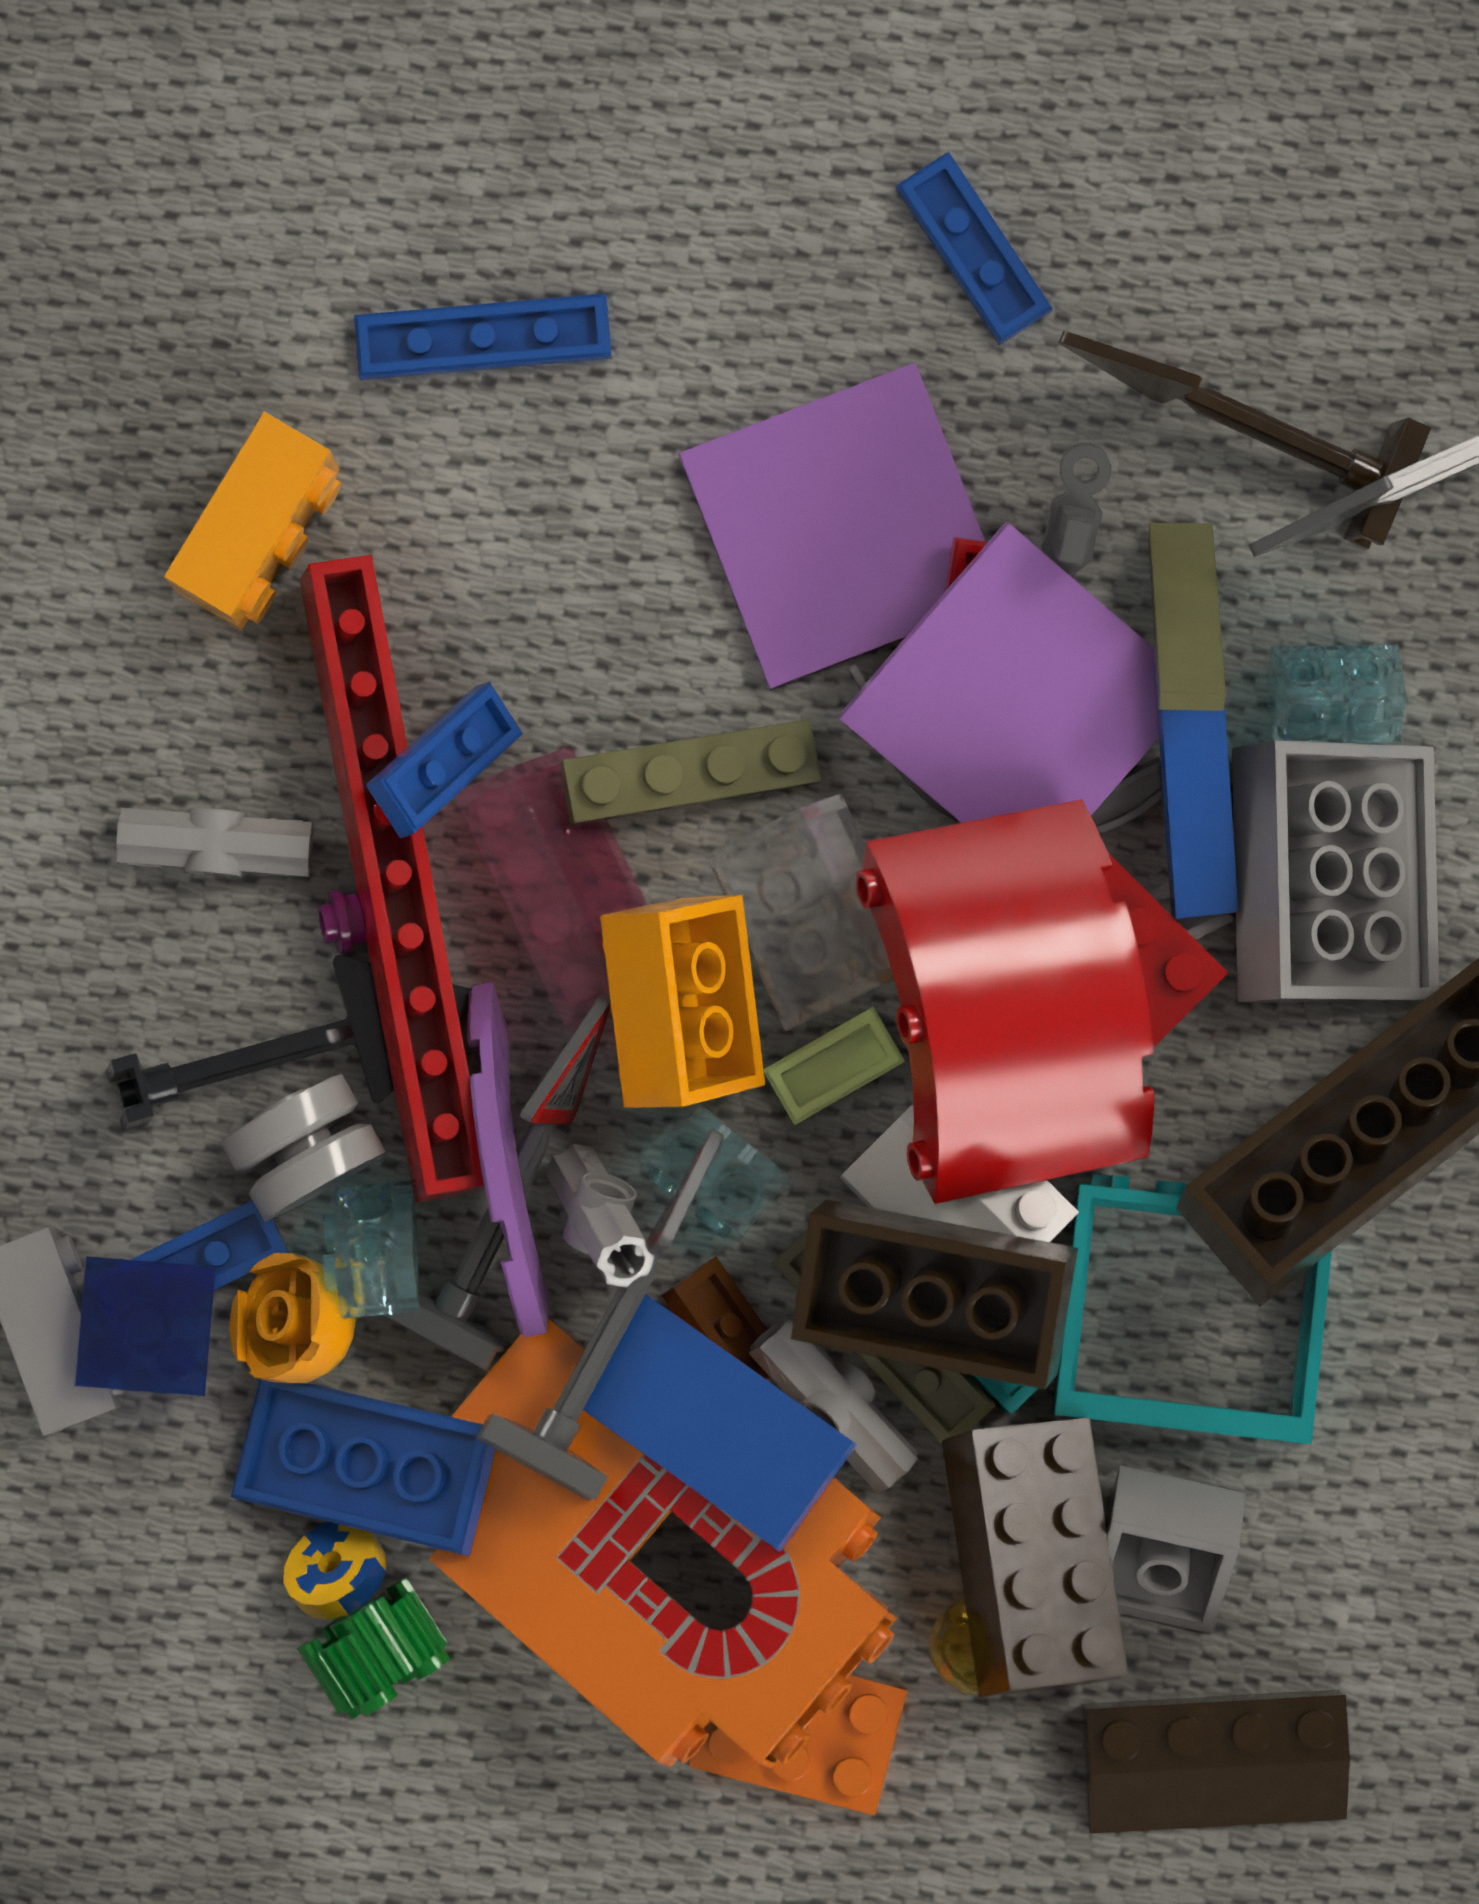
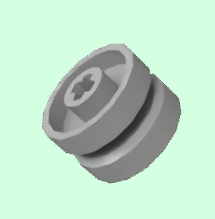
M343 1074L331 1077L307 1090L301 1089L282 1098L253 1117L254 1120L245 1124L220 1142L237 1172L250 1173L275 1160L279 1166L259 1178L252 1185L248 1193L264 1222L273 1220L303 1205L367 1168L387 1154L385 1147L371 1124L358 1123L334 1135H331L329 1132L330 1129L351 1116L359 1104Z

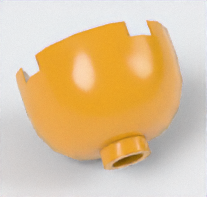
M274 1253L257 1262L249 1271V1273L257 1274V1276L251 1282L248 1291L238 1290L232 1302L229 1333L232 1351L236 1359L246 1362L251 1370L248 1373L255 1378L275 1383L306 1384L333 1371L348 1351L354 1336L356 1322L354 1299L344 1281L336 1272L311 1258L293 1253Z

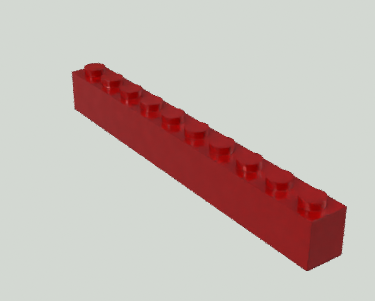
M372 554L308 564L299 581L356 888L364 917L367 947L415 1203L477 1193L484 1189L485 1186L476 1137L470 1076L423 826L416 833L400 838L366 786L370 780L408 747Z

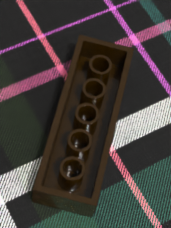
M1479 958L1185 1186L1176 1209L1260 1307L1479 1135Z

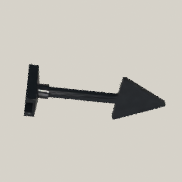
M343 955L335 956L332 961L347 1017L344 1020L170 1068L167 1062L143 1069L136 1053L111 1060L106 1069L109 1083L128 1078L127 1081L117 1083L123 1108L136 1105L134 1108L125 1110L120 1118L123 1132L148 1125L154 1116L153 1106L178 1100V1093L350 1045L357 1049L372 1102L376 1104L381 1103L394 1090L371 963ZM452 984L460 1022L468 1014L469 991L471 989Z

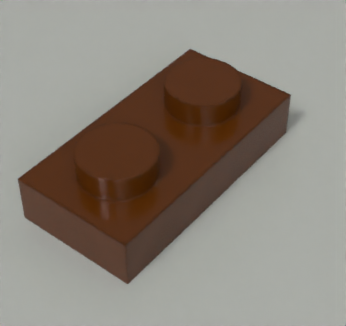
M717 1256L703 1263L661 1295L677 1317L763 1378L767 1379L770 1377L749 1354L751 1351L750 1346L767 1329Z

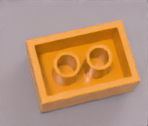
M264 411L164 575V578L176 593L240 631L243 630L249 619L258 624L267 613L276 596L277 591L270 588L278 570L282 565L292 569L308 544L309 536L303 533L304 527L314 511L324 515L329 510L341 489L342 482L336 479L340 469L331 450Z
M743 894L684 897L600 915L624 1108L684 1107L764 1086L765 1077Z

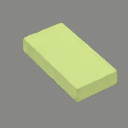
M871 1007L765 1068L764 1074L795 1126L905 1063V1060L875 1008Z

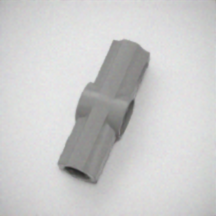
M121 808L117 827L116 862L129 866L184 868V873L204 875V872L226 874V877L239 878L242 873L309 878L312 862L314 824L312 822H303L302 820L246 817L247 813L213 808H190L189 813Z
M572 1144L563 1153L553 1155L546 1175L568 1214L562 1232L563 1239L576 1250L591 1256L606 1284L628 1287L637 1278L648 1276L655 1256L631 1215L637 1198L636 1190L624 1180L609 1175L593 1147Z
M791 1313L781 1317L750 1346V1356L788 1396L857 1444L846 1460L877 1494L889 1489L916 1463L918 1452L872 1403L875 1400V1390L866 1374L848 1362L834 1361L818 1344L791 1339L794 1317Z

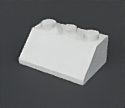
M913 1104L839 1177L869 1208L1050 1242L1079 1213L1048 1180L934 1204L923 1181H916L908 1166L907 1145L913 1142Z

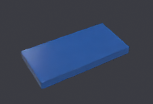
M647 1294L642 1299L583 1408L585 1412L780 1552L857 1445Z
M260 1379L231 1498L470 1556L495 1449L475 1439L483 1424L310 1383H275Z

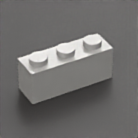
M47 1227L0 1245V1322L43 1436L51 1435L122 1408L118 1394L127 1391V1385L116 1357L112 1355L104 1358L95 1334L105 1331L98 1306L92 1295L84 1298L81 1297L73 1274L83 1271L74 1242L70 1235L59 1238L54 1227Z

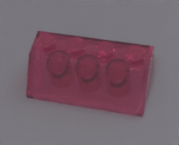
M572 746L512 766L460 791L455 796L457 804L566 1030L581 1023L599 997L611 1002L600 915L648 905L608 821L602 820L570 826L559 763L564 759L576 758Z

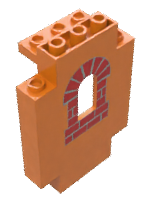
M548 1317L547 1332L525 1338L522 1333L451 1417L483 1424L486 1417L494 1413L520 1423L534 1431L545 1409H553L585 1347ZM582 1410L576 1421L581 1427L568 1450L579 1455L608 1476L596 1500L591 1499V1501H588L495 1450L470 1556L437 1549L429 1560L660 1764L672 1767L677 1760L682 1764L689 1761L707 1740L709 1734L704 1728L710 1721L759 1764L768 1768H772L778 1760L783 1765L787 1764L807 1742L810 1735L804 1729L820 1710L828 1714L841 1703L852 1687V1684L847 1680L849 1675L863 1659L869 1664L876 1660L888 1647L895 1635L889 1628L898 1617L889 1611V1607L874 1594L859 1585L840 1568L847 1558L851 1562H855L870 1548L878 1535V1532L873 1527L882 1517L835 1477L780 1552L584 1410ZM671 1512L740 1570L750 1582L753 1593L752 1607L745 1620L736 1627L722 1631L709 1629L702 1625L630 1562Z

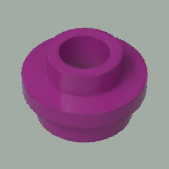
M340 890L329 891L328 904L318 907L319 924L324 943L335 942L339 954L350 953L351 946L364 944L366 939L365 923L359 897L356 893L343 895Z

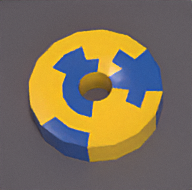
M332 1522L324 1523L304 1535L291 1550L284 1565L283 1583L290 1597L301 1611L312 1618L335 1619L349 1615L366 1604L376 1593L386 1573L387 1555L372 1532Z

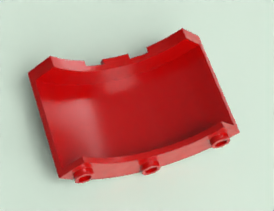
M1082 799L866 842L863 870H858L856 873V890L861 905L865 909L870 908L878 927L901 1006L898 1007L896 1013L897 1027L901 1039L908 1045L913 1088V1142L907 1145V1161L913 1178L916 1181H923L934 1204L1149 1157L1153 1133L1155 1091L1150 1086L1143 1087L1141 1056L1153 1054L1150 1014L1144 976L1125 901L1112 902L1102 872L1109 870L1112 862L1099 831Z

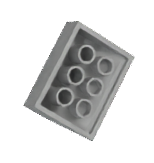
M1278 740L1233 747L1234 851L1239 912H1236L1237 1002L1424 1001L1439 989L1434 747Z

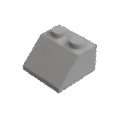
M1120 1465L1105 1517L1119 1613L1212 1634L1240 1549L1246 1493Z

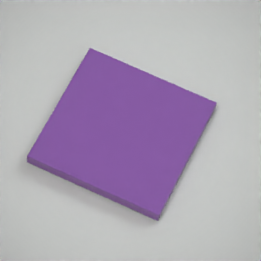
M916 362L679 453L680 460L770 691L904 640L945 592L953 536L985 541Z
M1006 521L848 703L838 717L961 823L1081 799L1090 815H1092L1159 738L1154 675L1155 649Z

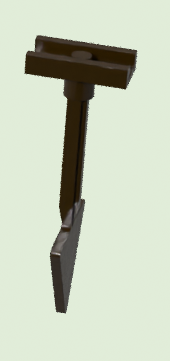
M1063 331L1058 342L1063 347L1146 397L1162 404L1174 399L1181 400L1204 417L1338 476L1340 484L1356 491L1385 476L1417 463L1431 431V427L1408 417L1390 424L1377 458L1356 448L1350 452L1219 392L1199 387L1202 377L1194 373L1067 331ZM1402 499L1389 504L1370 506L1362 510L1351 519L1344 539L1367 549L1370 548L1372 542L1380 546L1384 545Z

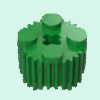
M407 1578L400 1579L386 1588L392 1598L389 1601H386L384 1596L376 1601L371 1599L349 1615L338 1617L320 1630L327 1640L321 1644L318 1638H315L311 1641H306L297 1648L337 1713L342 1714L346 1712L350 1720L361 1714L367 1716L393 1700L398 1694L392 1685L399 1680L402 1684L414 1678L421 1680L450 1660L444 1650L448 1642Z

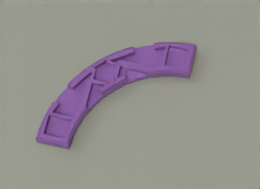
M489 982L472 986L471 991H469L468 1044L470 1048H475L481 1065V1073L470 1076L478 1151L491 1222L499 1221L507 1245L509 1259L502 1260L501 1266L520 1333H523L525 1338L547 1332L550 1295L533 1238L516 1150L509 1082L510 1038L508 1027L494 983Z

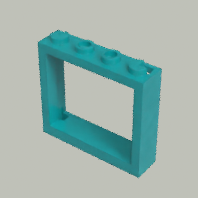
M1092 1173L1091 1185L1077 1184L1074 1207L1079 1213L1072 1220L1070 1246L1078 1248L1059 1368L1055 1376L1051 1414L1312 1444L1332 1251L1304 1272L1289 1415L1075 1391L1095 1206L1182 1216L1176 1208L1188 1183L1156 1180L1155 1192L1129 1189L1130 1177Z

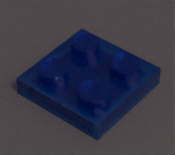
M86 1256L74 1387L204 1397L216 1267Z

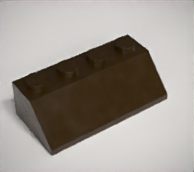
M1338 1689L1082 1704L1089 1833L1347 1819L1350 1770L1346 1694Z

